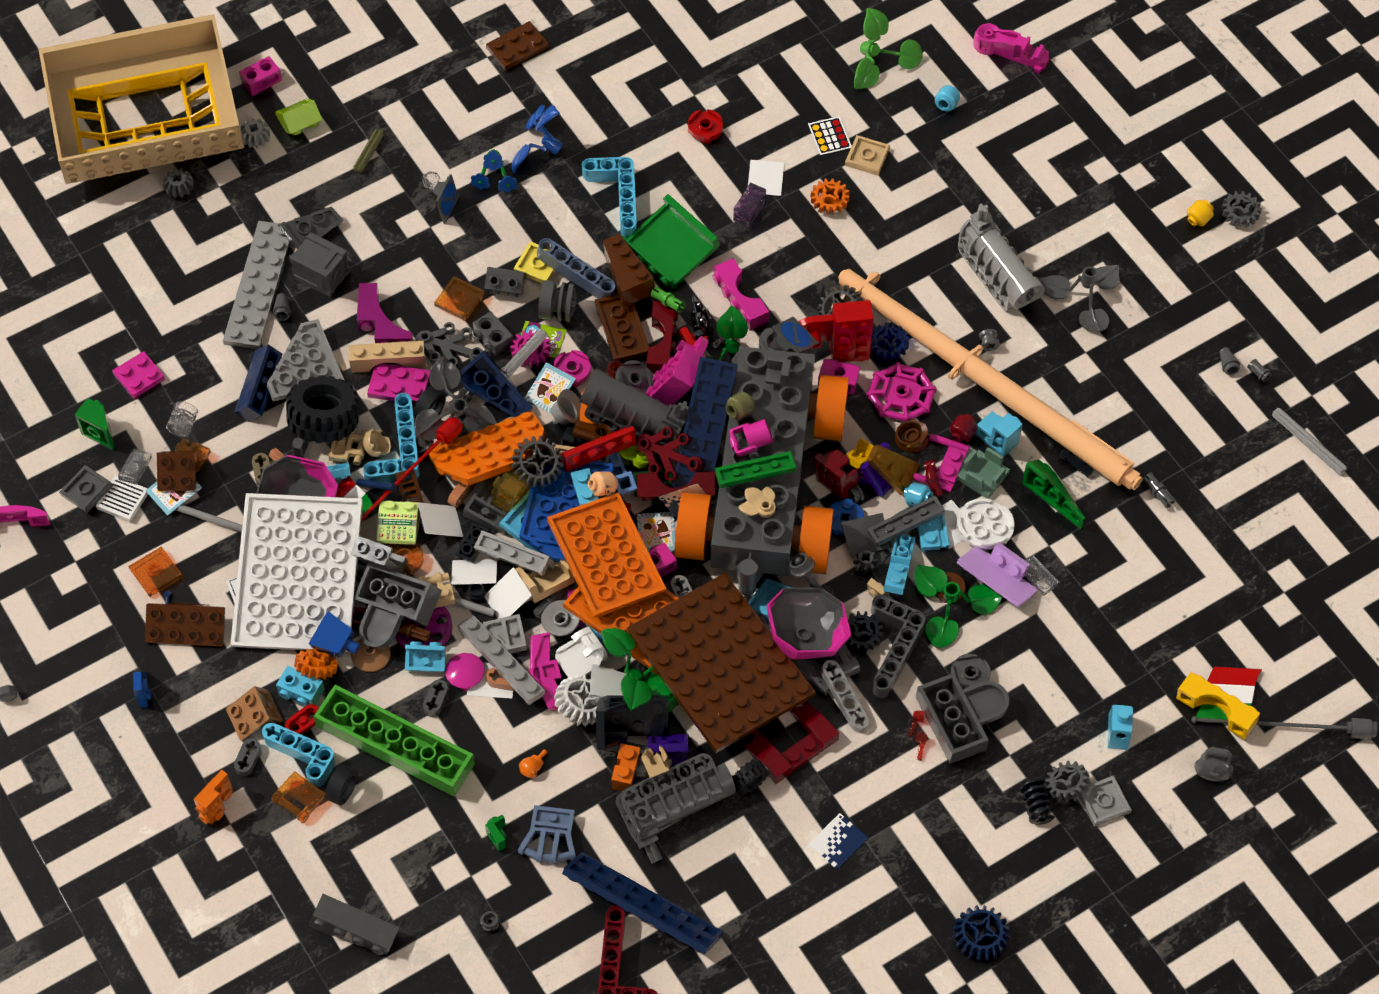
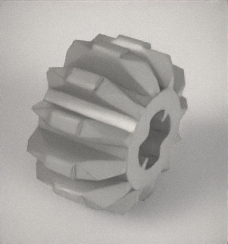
M252 118L250 122L245 121V125H241L240 131L244 145L248 144L249 148L252 146L258 148V145L264 146L265 142H269L270 129L266 122H262L260 118L257 121Z

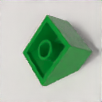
M87 398L74 414L82 435L113 450L114 443L104 405L98 400L93 401Z

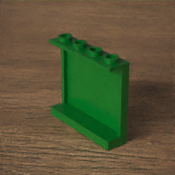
M667 194L663 198L665 203L627 239L624 236L622 238L639 260L648 266V271L654 276H659V280L664 286L667 287L669 285L674 290L720 246L717 236Z

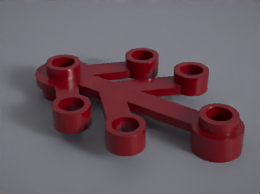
M664 427L661 432L653 436L643 434L637 439V449L641 453L646 454L650 464L648 467L649 472L657 474L661 472V465L657 463L654 451L660 455L666 470L665 478L668 481H675L678 478V473L674 470L670 458L688 465L689 470L693 472H700L704 468L705 463L701 457L693 456L690 458L672 451L681 445H688L690 443L691 437L688 434L682 433L677 439L663 446L655 444L664 438H672L674 436V429L672 427ZM667 429L670 431L668 436L665 433ZM683 436H686L685 443H683L682 441ZM645 440L647 442L646 447L643 446V441ZM693 461H696V467L692 466ZM654 465L657 466L656 472L653 471ZM670 472L674 474L672 479L669 477Z

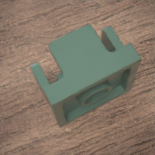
M988 447L985 453L979 449L978 451L973 449L965 459L963 469L957 475L956 480L989 499L1007 477L1010 469L1002 464L1003 456Z

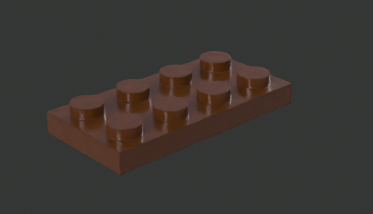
M618 294L595 299V306L614 363L647 356L649 345L635 304L632 303L622 307Z

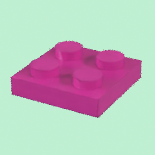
M144 351L112 370L113 375L133 399L165 380L164 375Z

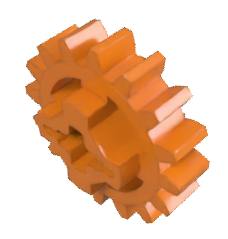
M833 178L830 182L827 179H824V183L818 181L817 186L813 185V191H811L810 195L814 209L819 208L820 213L826 211V215L829 212L835 215L836 210L842 212L843 208H847L850 197L849 190H846V185L841 186L840 180L835 183Z
M306 649V652L300 651L299 654H296L294 662L297 672L301 671L302 676L308 675V678L315 677L316 680L326 679V676L332 677L333 674H336L338 666L336 657H331V654L317 651L316 649Z

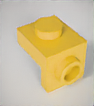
M860 438L856 447L845 454L850 460L849 464L859 470L866 462L874 445L864 438Z

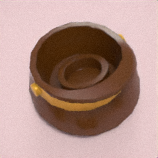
M911 420L901 423L894 435L897 446L910 453L922 451L929 442L928 427L920 421Z

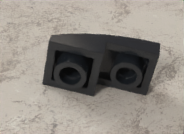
M472 522L466 537L462 538L455 556L473 563L480 551L474 548L482 530L490 533V529Z

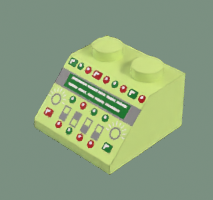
M382 501L378 511L377 543L416 545L420 523L418 503L410 501Z

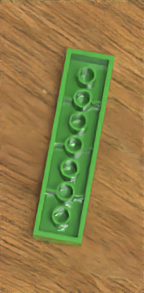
M334 685L314 715L316 727L452 796L456 795L475 765L472 753L337 685Z

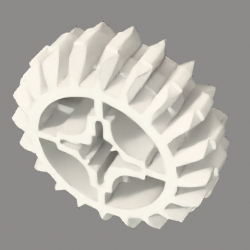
M578 674L574 677L569 676L561 681L554 695V700H556L555 706L559 707L558 713H563V718H569L570 723L575 721L577 726L581 723L584 726L589 723L593 725L596 722V708L601 697L590 694L591 679H586L585 675L580 678Z

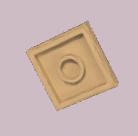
M856 135L846 158L845 166L879 176L890 150V145Z

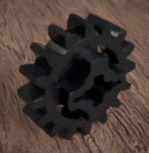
M857 611L856 616L852 613L849 614L848 623L853 637H850L845 644L849 643L850 650L855 647L857 653L860 649L867 653V648L873 651L875 645L879 646L880 639L883 638V626L880 625V619L874 620V614L870 617L867 616V611L864 612V615H861L859 611Z

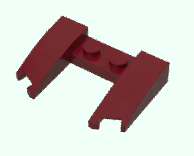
M805 702V705L795 707L789 711L809 735L781 754L758 730L751 733L754 738L750 745H745V749L754 759H759L768 769V776L775 784L839 740V732L809 702Z

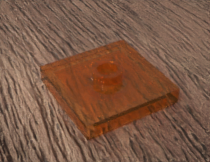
M453 276L435 300L434 306L466 321L485 296V291Z
M162 546L128 566L130 572L149 597L183 577Z

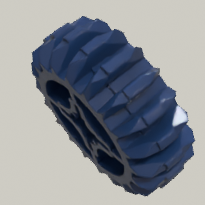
M976 905L974 911L969 907L966 913L961 912L960 918L956 919V926L953 928L955 932L954 940H958L957 947H963L962 954L967 951L969 952V959L973 955L977 956V961L980 960L981 956H984V959L987 961L989 960V955L995 959L997 953L1002 954L1003 947L1006 948L1008 945L1006 940L1010 938V934L1007 933L1010 928L1005 925L1007 922L1006 918L1000 919L1001 912L994 914V907L990 911L986 910V905L982 909H979L978 905ZM975 920H983L980 923L974 922ZM990 923L996 928L998 935L994 934L995 931L990 929ZM985 927V933L978 939L980 931ZM965 931H968V934L974 938V942L968 939ZM983 943H988V944H990V945H987V946H980V945L983 944Z

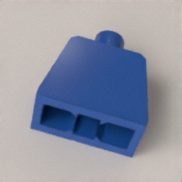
M329 611L326 612L309 642L311 648L337 657H342L346 650L355 655L360 647L359 643L352 640L355 635L354 631Z

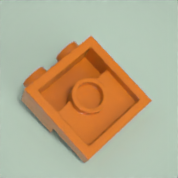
M223 770L194 798L195 809L199 813L198 817L205 824L210 823L212 825L215 821L221 819L225 811L223 801H227L232 795L233 788L229 776Z

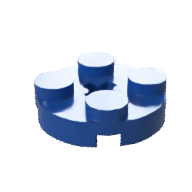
M851 499L837 501L829 507L834 509L831 532L837 536L839 534L844 535L841 522L846 520L841 521L842 516H848V520L864 517L862 508Z

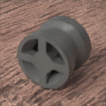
M986 329L980 332L979 339L982 341L981 346L984 347V351H993L1000 346L995 329Z

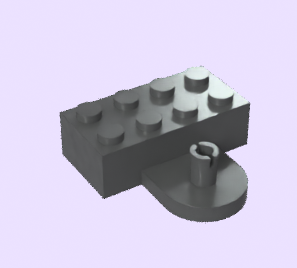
M368 563L354 596L356 601L368 606L360 624L359 633L361 640L371 648L382 649L394 640L403 619L427 627L442 590L431 583Z
M954 673L918 686L916 692V699L949 764L986 751L989 740L982 725L1004 716L1009 706V695L1000 684L985 681L962 689Z

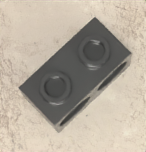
M491 311L473 322V335L477 340H481L485 349L495 357L512 346L513 335Z

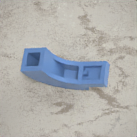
M616 452L609 455L610 463L614 464L613 474L618 481V487L614 493L619 492L620 496L636 492L637 486L632 472L626 471L620 454Z

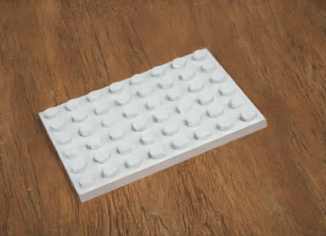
M246 493L231 635L232 647L312 650L313 648H311L309 642L327 611L352 629L358 559L351 554L357 537L360 536L362 499Z

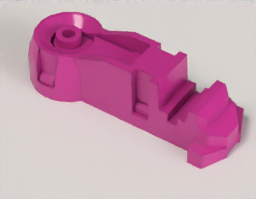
M991 23L981 25L975 32L973 45L980 54H995L1032 67L1034 72L1038 74L1046 69V65L1049 63V51L1045 50L1044 45L1041 44L1039 47L1036 46L1034 48L1030 44L1031 37L1029 36L1025 38L1018 32L1001 30Z

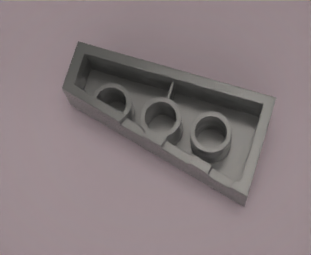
M322 894L308 926L358 946L371 949L372 952L378 955L388 954L399 930L398 926L326 894Z

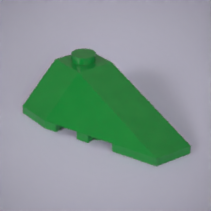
M1039 459L1026 463L1022 484L1079 529L1083 528L1085 516L1052 468Z

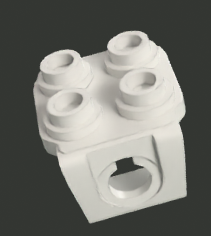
M590 627L581 629L572 635L571 638L573 640L559 647L555 654V659H557L559 666L567 677H574L577 674L580 678L584 675L587 676L591 674L592 664L601 666V663L608 659L605 648Z

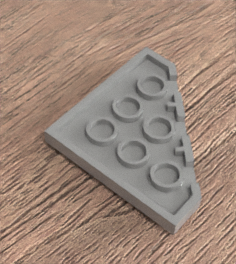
M319 319L300 324L286 352L276 366L273 375L268 380L267 388L273 402L286 399L291 388L298 384L299 381L307 380L308 377L314 376L315 378L319 377V375H324V377L333 376L335 379L340 378L344 380Z

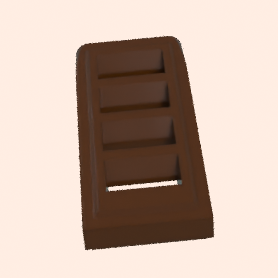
M413 469L408 474L412 478L404 480L398 485L403 502H407L408 499L417 497L418 501L415 502L423 503ZM407 470L395 473L396 479L398 480ZM414 483V486L403 488L404 484ZM411 490H415V491H416L415 494H411V495H407V496L405 495V492H408V491H411Z

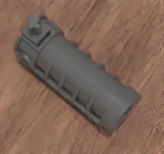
M598 368L595 369L579 401L587 405L584 413L587 419L598 425H608L612 432L633 426L636 442L639 436L643 434L653 436L661 432L664 427H672L674 429V436L672 438H664L655 443L660 446L678 437L687 419L689 409L686 401L683 403L679 402L678 405L670 404L667 406L659 402V399L656 398L655 400L649 397L645 392L642 393L634 389L632 385L628 386L620 382V379L616 380L608 376L606 372ZM669 429L665 432L667 436L670 434ZM646 440L643 441V446H644V447L647 446Z
M702 753L671 767L669 771L647 778L626 788L617 795L616 805L632 838L637 843L639 849L644 847L651 864L662 859L655 844L659 840L656 835L659 829L735 794L736 789L725 763L716 767L711 756ZM697 763H698V764L701 763L702 766L696 768V770H695V769H694V765L697 764ZM680 770L684 771L685 777L681 776ZM670 776V782L661 784L660 787H658L657 783L659 781H664L668 779ZM643 786L648 788L649 794L643 791ZM634 793L635 797L632 800L626 801L625 797L632 796Z

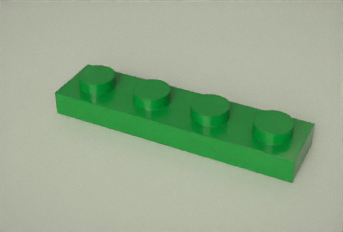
M791 451L715 468L720 488L796 471Z

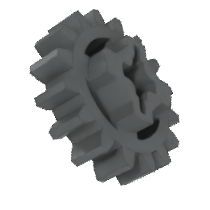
M1235 191L1234 195L1228 194V197L1224 199L1221 208L1223 211L1222 216H1227L1226 222L1232 221V226L1237 223L1239 228H1241L1242 224L1249 227V223L1254 225L1256 220H1259L1262 208H1260L1261 202H1256L1257 197L1251 198V193L1245 195L1244 191L1241 194Z
M1067 761L1066 765L1060 762L1058 768L1052 767L1053 773H1047L1049 778L1045 779L1048 793L1051 794L1053 799L1057 798L1059 802L1063 798L1066 803L1069 802L1070 798L1076 801L1077 795L1084 796L1082 791H1088L1087 784H1090L1088 778L1090 776L1084 766L1078 765L1077 761L1072 765L1070 761Z

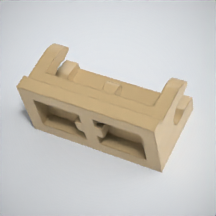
M659 746L661 755L659 753L654 755L652 749L648 748L641 757L650 778L669 771L673 763L671 759L669 760L662 746Z

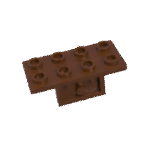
M191 603L146 604V643L203 646L224 645L225 607Z

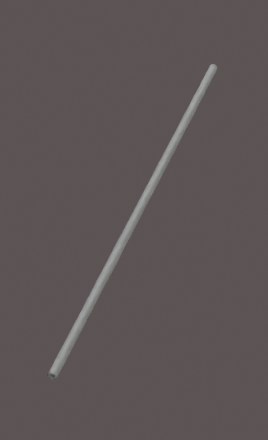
M180 505L175 509V511L242 533L241 524L184 505ZM357 564V569L360 573L364 574L366 566ZM454 596L455 605L491 617L495 615L496 610Z

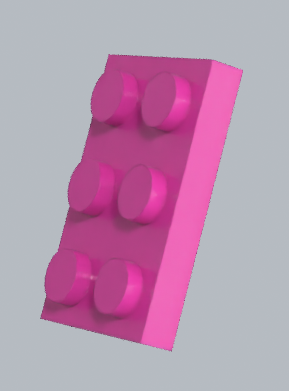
M385 363L374 366L367 395L369 398L395 401V397L398 394L407 393L411 396L412 404L416 405L420 395L428 387L430 370Z

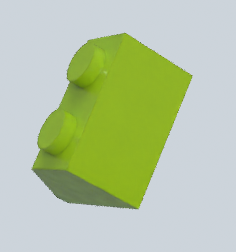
M307 98L275 112L286 133L293 135L303 132L302 129L305 127L313 128L319 125V121H322L315 101Z

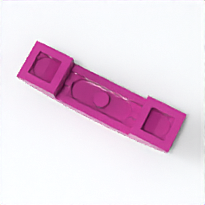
M22 505L0 507V523L28 520L31 527L50 525L47 512L41 509Z

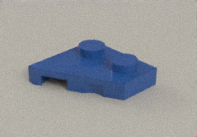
M147 671L133 672V691L140 708L148 707V700L151 699Z

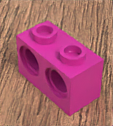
M270 56L239 71L241 83L251 96L282 81L281 71Z

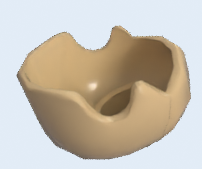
M370 429L363 437V447L372 457H383L390 453V439L381 435L382 430Z

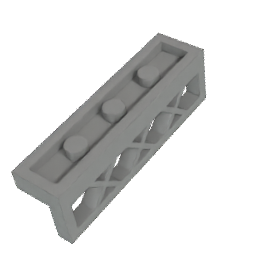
M483 530L474 546L477 551L541 576L544 575L547 567L553 569L555 566L550 556Z

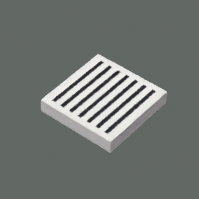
M114 476L111 481L113 486L98 501L96 508L131 523L148 495L145 491L148 488Z

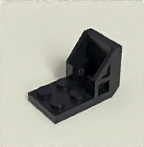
M608 695L599 698L596 708L597 750H606L625 743L628 740V736H669L668 695H652L649 702L632 711L627 706L623 695Z

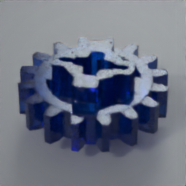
M885 323V327L878 325V330H872L871 352H877V358L883 356V361L887 358L893 361V357L900 359V355H905L906 350L909 348L907 331H901V326L895 328V323L892 326Z

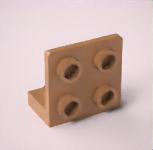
M252 687L226 708L240 741H245L265 724L275 723L281 725L283 723V719L269 690L264 688Z

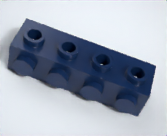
M269 344L255 350L234 413L248 422L263 415L270 394L267 382L273 375L283 355Z

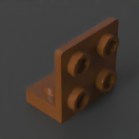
M199 451L157 452V490H196V459H200Z

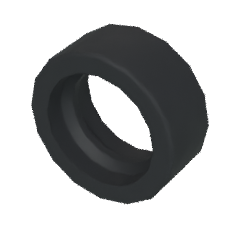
M428 387L416 402L413 412L414 417L416 418L424 409H434L440 415L445 405L446 395L441 391L435 390L433 387Z
M342 764L338 766L327 784L326 800L340 806L345 804L355 788L358 776L357 771Z

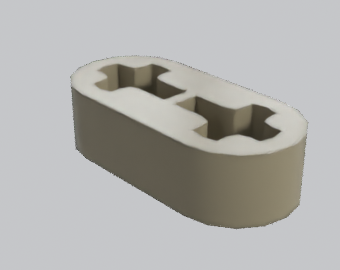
M258 453L252 458L257 486L259 485L263 468L270 465L269 458L264 453ZM260 460H263V466H264V467H261V468H260V465H259V461H260Z

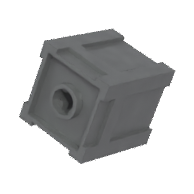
M310 232L307 236L305 235V240L297 251L289 255L293 266L292 273H294V279L331 297L335 289L351 272L348 266L347 250Z

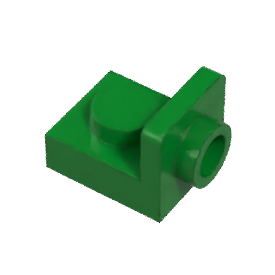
M503 815L492 817L485 824L486 834L498 851L506 848L505 839L507 837L501 829L505 826Z

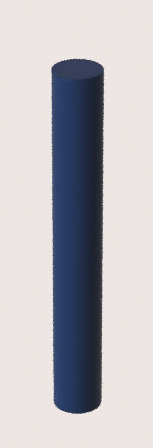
M360 478L356 480L357 486L396 491L397 485L393 483Z

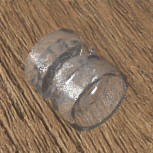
M176 402L172 416H170L166 425L167 430L176 436H189L197 417L198 409L187 402Z

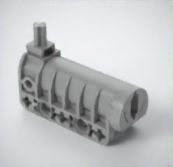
M979 204L978 211L970 215L971 220H967L960 229L958 250L1004 311L1011 308L1017 310L1041 298L1045 292V287L1037 277L1032 276V270L1024 265V260L1016 255L1015 248L1009 246L1008 239L1001 236V230L993 222L992 215L988 212V205L983 206V204Z

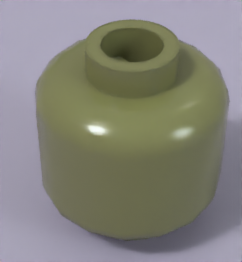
M746 392L737 393L727 400L726 412L731 418L736 420H742L752 415L755 410L754 398Z

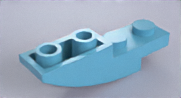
M903 534L895 538L883 591L903 595L916 537Z

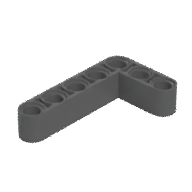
M877 595L872 600L871 614L875 615L874 618L900 629L874 678V695L878 698H886L892 691L924 630L925 616L922 612L887 596ZM915 621H916V622H918V623H920V624L915 625V624H913L912 622H915ZM904 637H909L911 640H905ZM895 653H901L903 655L897 656ZM891 668V669H893V670H895V671H894V672H889V671H887L886 669ZM879 684H883V685H885L886 687H885V688H881V687H879L878 685H879Z

